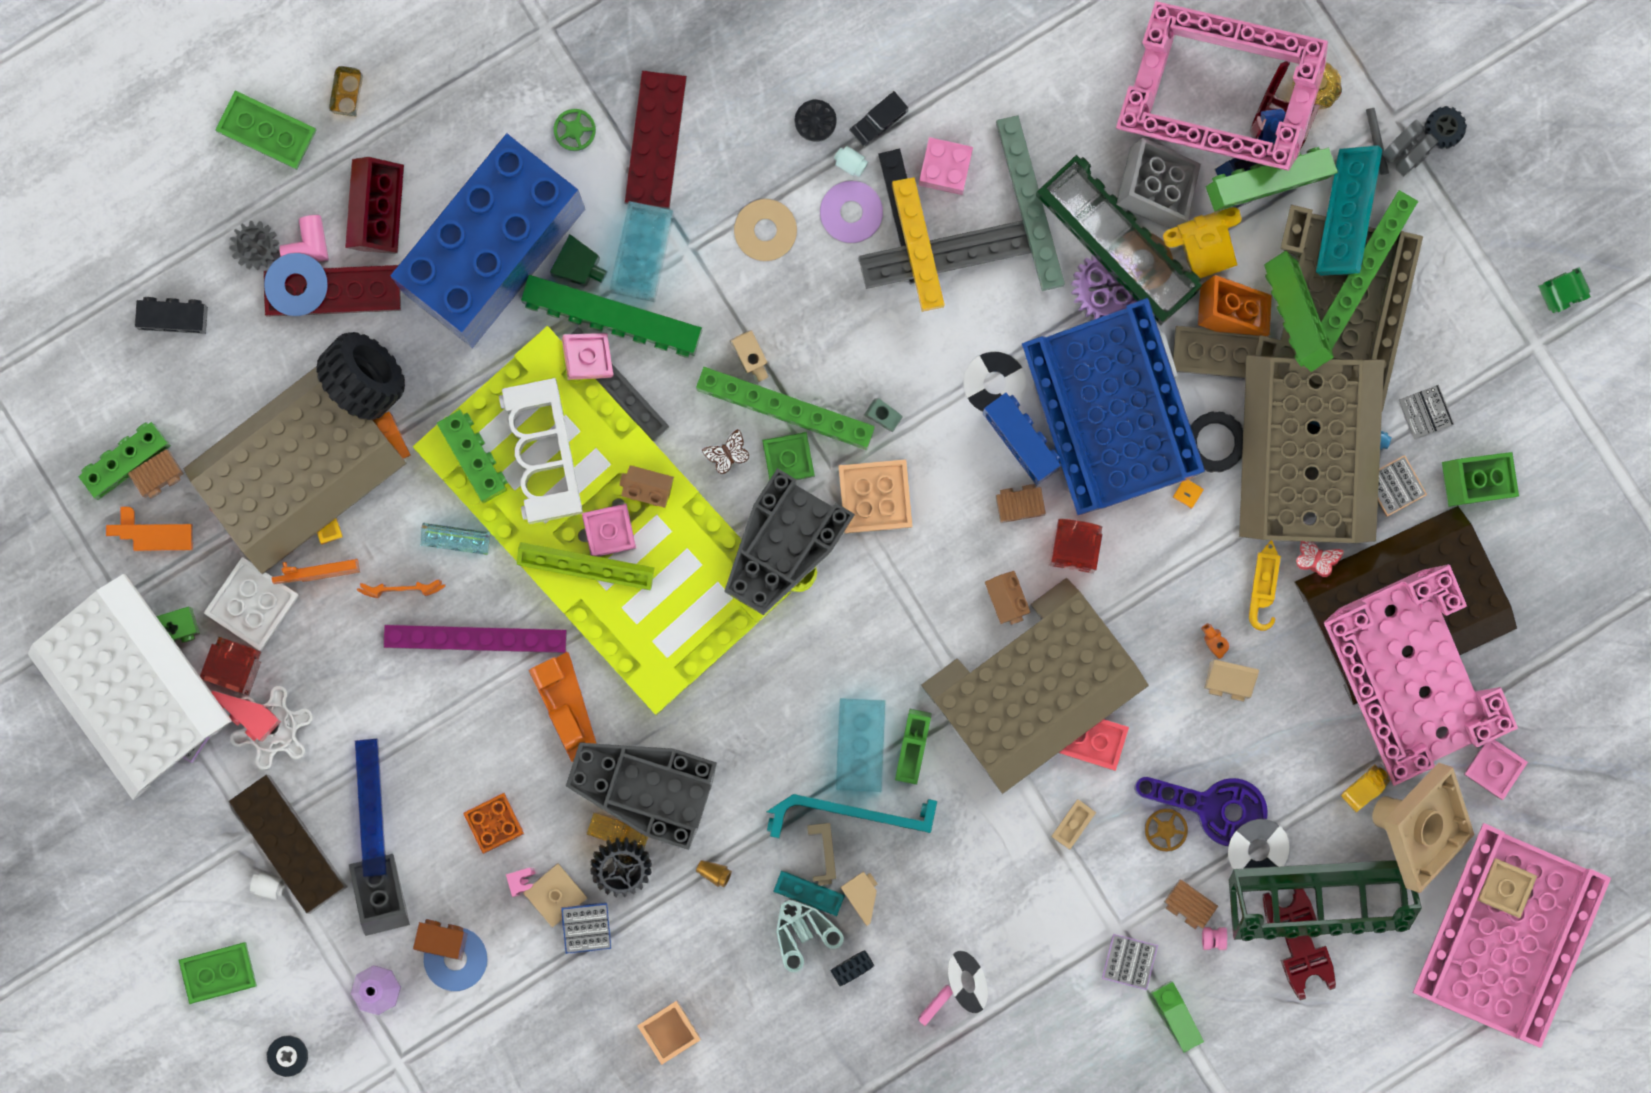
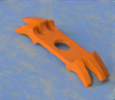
M435 580L428 585L416 582V586L386 587L383 583L376 587H370L360 583L362 589L357 588V591L373 598H380L383 592L421 590L425 596L439 592L446 585H441L442 581Z

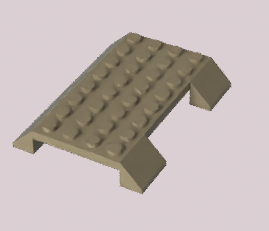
M1291 204L1280 249L1299 257L1298 263L1319 319L1322 321L1349 274L1320 276L1316 273L1326 216L1313 214L1312 209ZM1368 227L1365 246L1376 228ZM1404 231L1400 232L1331 350L1334 356L1332 359L1384 360L1382 411L1423 240L1421 235ZM1283 326L1280 340L1260 335L1255 355L1295 358L1296 351L1290 345L1288 339L1291 337ZM1314 375L1309 379V385L1312 388H1318L1322 384V379L1318 375Z
M1065 578L1030 604L1041 618V621L972 672H969L957 658L921 685L1002 794L1149 686L1134 661L1082 593L1068 578Z

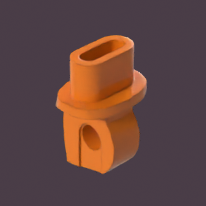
M1207 623L1201 627L1205 634V642L1210 651L1218 659H1221L1229 650V643L1227 639L1221 636L1222 633L1219 629H1214L1211 624ZM1221 642V646L1218 648L1217 644Z

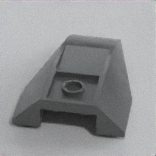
M778 468L753 505L724 591L762 615L766 614L832 552L855 516L854 513L835 503L832 507L796 485L797 480Z
M579 743L566 787L644 836L689 850L708 800L717 762L673 748Z

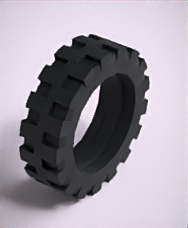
M1208 412L1199 416L1191 424L1196 444L1199 432L1209 424L1224 425L1234 436L1235 445L1232 453L1227 458L1213 461L1200 453L1204 469L1210 473H1220L1229 470L1242 458V425L1234 419L1235 417L1225 414V412Z

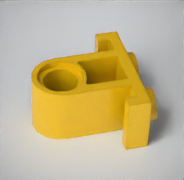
M1374 764L1340 796L1355 812H1358L1383 792L1390 782L1388 774L1383 768H1378Z

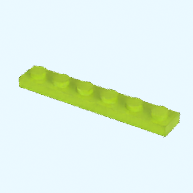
M520 542L518 547L517 565L646 590H651L655 567Z

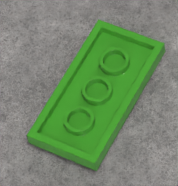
M236 90L215 129L216 132L296 170L317 131L316 128Z

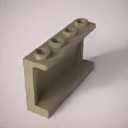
M831 824L807 825L809 836L822 835L826 875L814 876L813 881H818V885L832 884V879H836Z

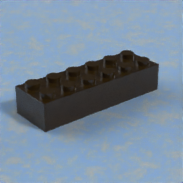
M270 775L263 776L229 800L231 806L307 914H311L348 887Z

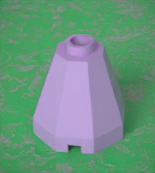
M373 965L356 975L351 995L360 1010L380 1015L396 1006L401 986L397 982L392 970ZM370 987H373L375 989L374 995H372Z

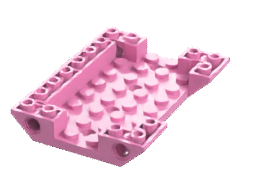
M1449 564L1418 571L1339 608L1324 621L1329 637L1393 786L1434 768L1433 761L1465 746L1473 744L1479 747L1518 729L1501 687L1474 691L1442 613L1447 616L1467 607ZM1388 605H1395L1396 611L1392 616L1385 615V608ZM1407 645H1411L1413 648L1412 654L1404 657L1402 649ZM1423 686H1429L1430 693L1426 697H1420L1419 690ZM1445 726L1447 728L1446 735L1441 738L1437 737V729Z

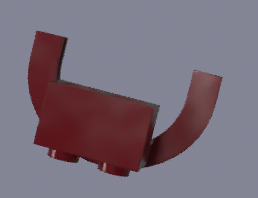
M1288 61L1280 63L1260 103L1250 128L1251 137L1254 139H1258L1266 122V119L1263 122L1261 120L1262 111L1282 108L1287 112L1289 102L1274 95L1290 65ZM1314 104L1302 146L1312 127L1320 107L1319 104Z

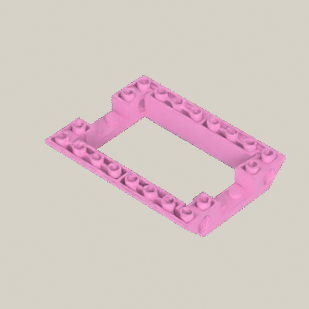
M1155 1L1142 42L1146 49L1134 87H1128L1116 129L1289 171L1299 156L1323 78L1328 41ZM1175 35L1299 64V66H1296L1293 75L1295 86L1284 122L1279 121L1275 134L1277 136L1275 145L1263 140L1150 114Z

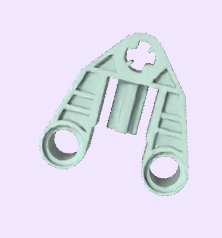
M794 900L785 901L781 905L776 931L783 964L790 972H797L802 969L804 958L787 925L791 924L801 943H804L814 937L803 919V916L807 915L815 931L820 935L828 948H839L844 939L842 932L816 908ZM787 904L797 907V911H794L796 913L795 916L785 915L784 910L786 908L784 907ZM830 932L839 934L840 941L838 944L831 945L827 942V935ZM791 955H796L800 958L801 962L797 968H791L787 964V959Z

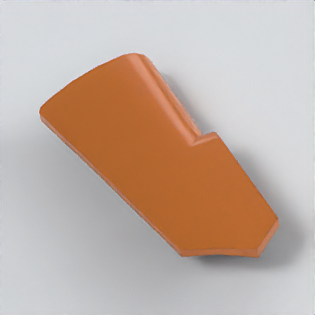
M565 652L528 671L546 705L548 715L571 762H573L579 743L596 744V739L570 654Z

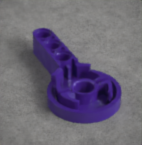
M1142 777L1134 785L1135 793L1139 797L1195 813L1205 834L1214 842L1229 847L1230 840L1239 827L1252 820L1267 819L1268 816L1267 804L1262 793L1252 783L1243 779H1223L1211 785L1204 792L1150 777ZM1142 781H1148L1151 784V791L1148 794L1142 793L1139 789ZM1165 787H1169L1173 791V797L1170 800H1165L1161 795L1162 789ZM1187 793L1195 797V803L1191 807L1185 805L1183 801ZM1231 803L1237 804L1242 810L1240 819L1234 822L1228 820L1225 816V808Z

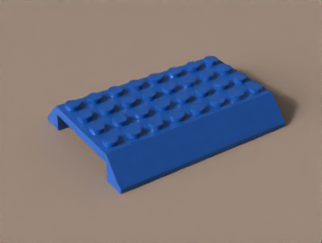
M1148 298L1127 305V308L1048 337L1041 336L1022 343L1057 454L1061 459L1060 463L1077 515L1107 508L1188 480L1205 472Z

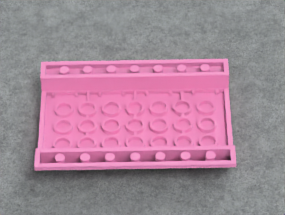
M1483 823L1412 993L1516 1039L1541 1048L1611 878L1534 847ZM1494 858L1537 875L1521 918L1477 901Z

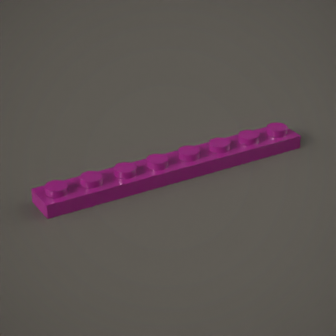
M385 625L384 648L566 652L567 630Z

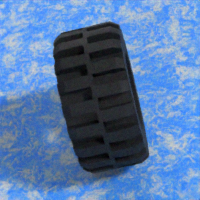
M348 332L338 336L317 360V377L319 382L322 383L324 392L329 394V398L335 401L339 408L345 409L352 416L356 415L359 419L372 420L382 417L402 397L405 389V377L402 374L400 365H397L395 357L388 353L389 350L379 345V342L375 339L372 340L369 336L365 334L360 335L358 332Z

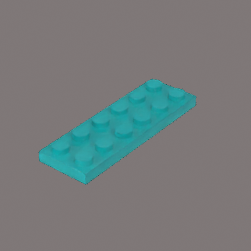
M1379 145L1339 149L1336 162L1338 173L1333 178L1316 273L1320 276L1355 274L1361 271L1383 151Z

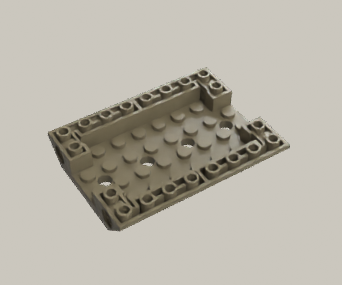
M1246 355L1239 537L1260 540L1338 543L1376 541L1384 360L1331 359L1311 372L1305 366L1301 367L1293 357ZM1314 375H1318L1322 379V384L1318 388H1312L1309 385V379ZM1311 421H1317L1320 424V430L1315 434H1311L1307 430V425ZM1312 466L1318 469L1316 478L1308 479L1305 476V471L1308 467ZM1307 512H1313L1316 515V521L1311 525L1303 521V516Z

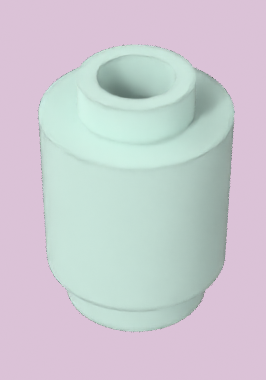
M848 146L845 149L840 148L834 157L837 161L835 165L852 176L860 177L869 163L865 160L864 156Z

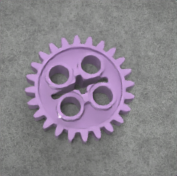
M1112 252L1110 255L1116 261L1126 265L1133 273L1135 280L1139 281L1137 277L1142 273L1134 272L1137 265L1129 266L1130 258L1123 261L1122 253L1115 258L1114 252ZM1093 255L1091 260L1085 258L1083 261L1085 265L1080 264L1077 267L1080 272L1073 274L1078 280L1072 281L1071 285L1077 288L1071 294L1078 295L1074 303L1081 302L1082 305L1079 311L1086 309L1085 317L1093 314L1095 320L1125 309L1127 305L1137 302L1123 286L1118 287L1120 283ZM1090 274L1098 275L1100 282L1092 281ZM1107 284L1108 287L1113 288L1111 289V291H1109L1108 288H1103L1104 285ZM1089 288H1091V289H1097V288H1098V290L1089 291ZM1116 293H1122L1126 298L1125 301H1119ZM1094 296H1101L1104 304L1096 303Z

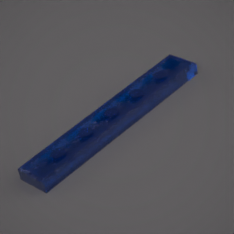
M377 738L355 740L363 877L387 875L379 740Z

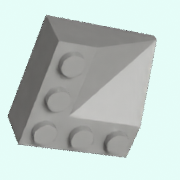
M1142 137L1130 147L1116 205L1169 229L1177 227V225L1188 221L1201 164Z

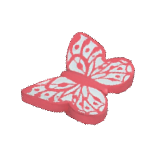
M1301 541L1300 552L1302 555L1297 557L1296 563L1300 569H1310L1322 577H1328L1332 573V566L1339 562L1344 551L1341 549L1323 551L1322 549L1319 550L1314 542Z

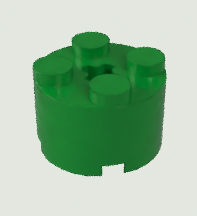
M1580 267L1538 285L1547 308L1552 313L1571 307L1570 302L1573 304L1579 303L1591 297L1589 294L1591 292Z

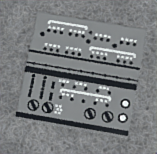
M1439 385L1399 399L1414 439L1454 425Z

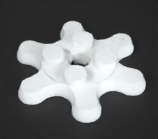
M282 686L274 687L271 690L269 701L262 704L282 721L278 725V730L275 734H269L263 742L258 739L253 741L245 733L247 729L244 727L234 731L230 737V741L234 746L242 747L246 744H252L256 747L258 753L255 763L262 770L271 767L273 756L279 751L287 752L293 759H300L305 754V747L296 739V731L299 727L310 724L313 715L308 709H301L296 712L288 710L286 707L288 693ZM245 696L241 698L256 703L251 697Z

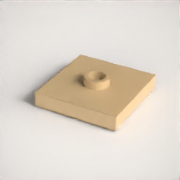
M1494 858L1477 901L1521 918L1537 875Z
M559 863L533 883L529 890L523 892L552 928L562 920L561 907L577 906L587 899V896Z

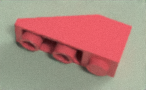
M215 691L211 692L222 708H225L230 713V719L237 726L241 723L247 729L245 733L253 741L258 739L263 742L282 722L264 705Z

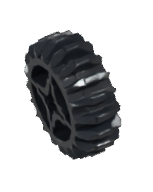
M616 837L614 843L607 839L606 847L600 844L599 851H594V859L590 861L592 866L590 873L593 875V882L598 883V888L600 890L605 888L607 895L613 891L615 897L619 893L626 897L629 891L634 895L636 893L635 888L642 890V883H648V876L652 873L650 868L652 862L649 859V852L644 851V846L642 844L637 846L635 839L629 843L627 837L624 838L623 842H620L619 838ZM612 857V862L603 869L606 861ZM639 865L635 874L630 877V872L635 870V867Z

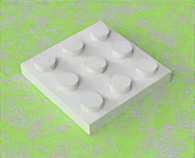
M242 557L204 614L259 651H262L299 597V594L283 583L273 584L271 575L266 572L262 575L250 561Z

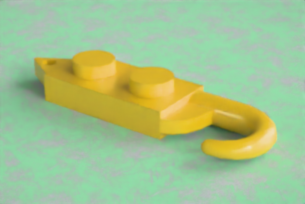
M1272 540L1269 541L1261 552L1257 553L1251 593L1249 622L1256 630L1260 631L1270 629L1276 620L1275 617H1272L1268 624H1261L1257 619L1259 608L1269 607L1275 599L1281 556L1278 555Z

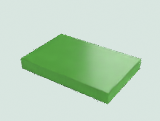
M246 942L178 960L189 1004L257 987Z

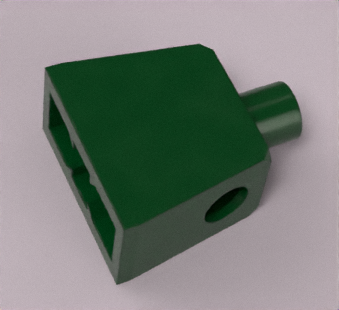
M569 234L550 274L555 278L586 286L590 278L602 283L608 271L597 266L600 260L598 254Z

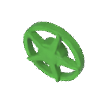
M566 110L555 121L554 136L557 142L567 150H583L595 138L596 126L594 120L583 110ZM578 113L573 121L568 122L562 119L568 114ZM581 114L589 119L592 128L583 127L580 123ZM559 122H562L566 126V133L559 138L557 128ZM592 131L590 139L581 145L580 138L583 133ZM568 137L576 139L578 147L568 146L562 141Z

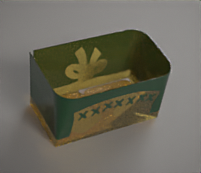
M345 66L336 68L329 109L332 113L357 117L363 75L359 69ZM348 76H353L358 81L357 89L352 92L346 91L342 85L343 80ZM344 98H350L354 101L355 107L350 113L341 112L339 109V103Z

